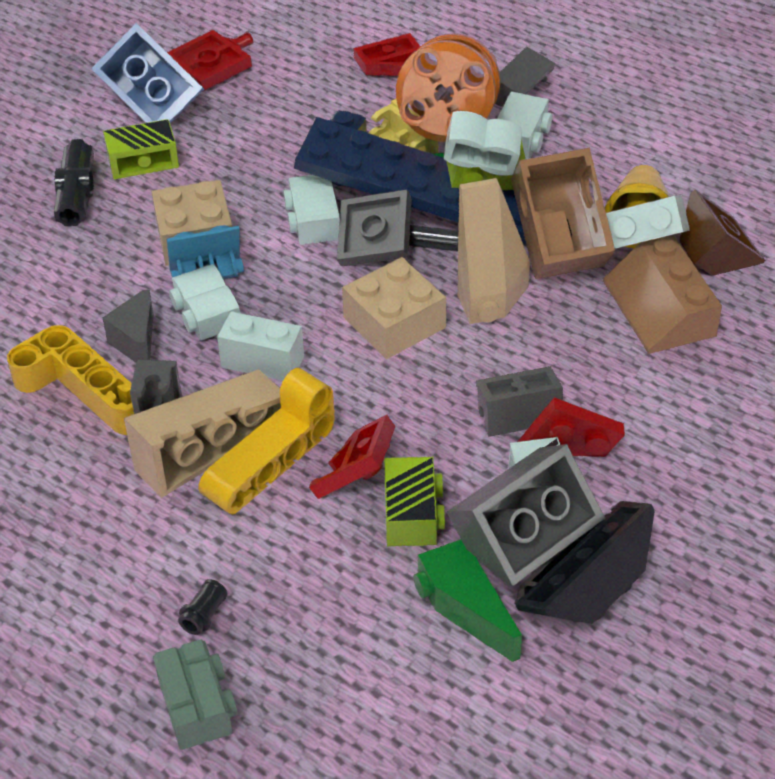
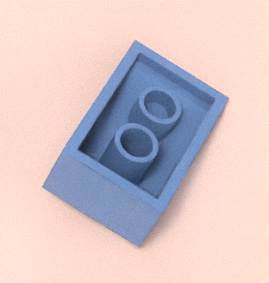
M137 23L91 68L146 123L169 119L171 124L204 90Z

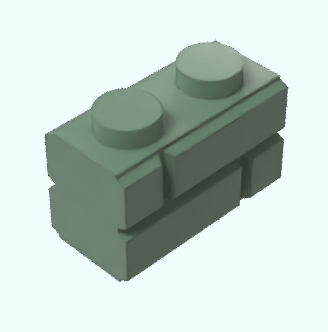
M202 639L183 644L179 649L173 647L155 653L153 659L179 750L231 735L233 732L230 717L237 716L238 714L231 689L222 691L219 684L220 680L225 679L219 654L210 655L206 642Z

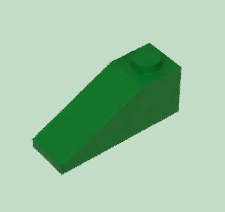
M460 539L418 554V573L413 575V579L419 596L422 599L428 597L436 612L510 661L519 660L521 657L522 634L477 558L466 549L462 540Z

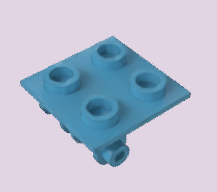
M220 225L207 232L196 234L182 232L173 238L167 239L169 270L172 278L196 270V267L202 268L204 265L215 263L223 279L238 277V273L244 272L242 258H240L239 226L229 227Z

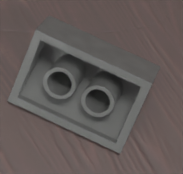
M567 444L539 447L447 511L466 549L508 586H514L605 519Z

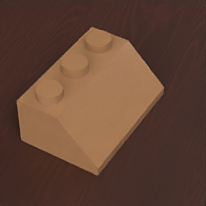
M674 235L639 243L604 277V284L648 354L717 336L722 305Z

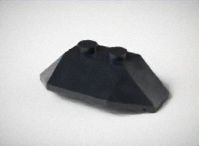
M620 501L611 507V512L604 515L605 519L542 564L519 586L517 599L514 603L517 610L590 624L601 619L605 615L606 610L622 594L629 591L632 584L646 570L655 513L652 504Z

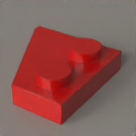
M408 33L355 47L353 52L355 61L365 75L398 76L407 59L421 46L412 34Z
M554 397L517 442L558 437L560 445L567 444L573 456L606 457L625 436L624 423Z
M387 414L355 430L344 446L328 462L333 472L314 479L310 483L309 488L317 499L360 478L367 480L375 476L382 469V463L390 447V441L396 427Z

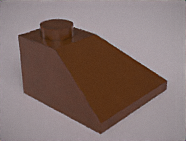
M697 190L690 193L686 208L690 230L681 232L679 241L698 271L703 269L714 276L763 264L766 261L734 216Z

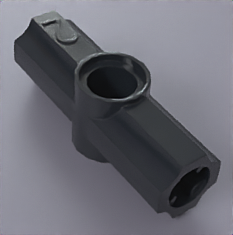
M72 139L67 146H64L61 168L55 169L56 201L54 216L55 221L60 222L64 226H78L80 222L85 221L88 198L93 197V193L90 192L94 191L92 172L94 151L93 146L85 143L83 139Z

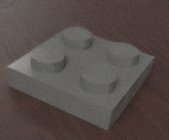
M408 190L341 200L337 261L341 266L393 260L401 257L407 258L409 256L412 199Z

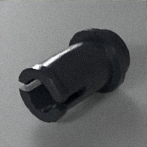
M206 579L189 604H184L179 610L180 617L178 623L182 629L192 635H199L201 631H207L211 626V617L228 596L226 588L216 580Z

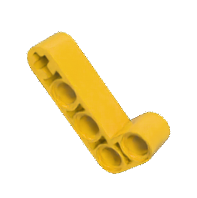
M63 325L50 326L9 351L7 362L13 384L17 390L25 393L35 392L58 379L110 428L119 434L127 435L124 418L134 415L130 395L132 383L70 328Z
M300 367L291 370L282 381L279 393L281 408L213 463L200 478L198 484L200 494L231 515L236 514L267 488V482L271 484L294 465V459H301L321 442V436L324 438L328 436L334 426L335 414L332 387Z

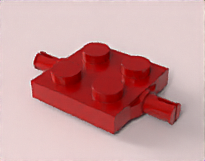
M211 30L167 53L205 91L252 67L251 56L243 51L242 48L253 44V38L250 33L245 32L234 39H230Z

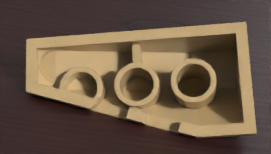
M497 178L459 185L457 295L469 324L492 322L496 319L505 318L528 288L530 260Z

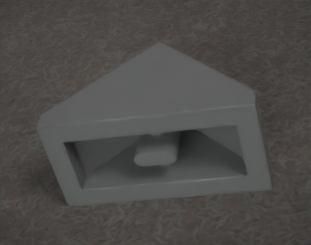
M142 290L102 317L107 343L135 363L137 360H150L154 313L150 290Z

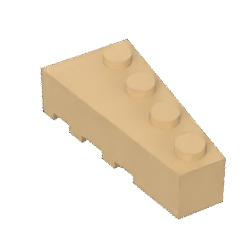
M258 369L124 418L134 470L161 498L205 472L213 463L281 408L280 388Z

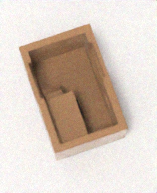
M590 148L520 160L511 181L535 279L604 267L615 252ZM589 178L593 186L594 202L590 194Z

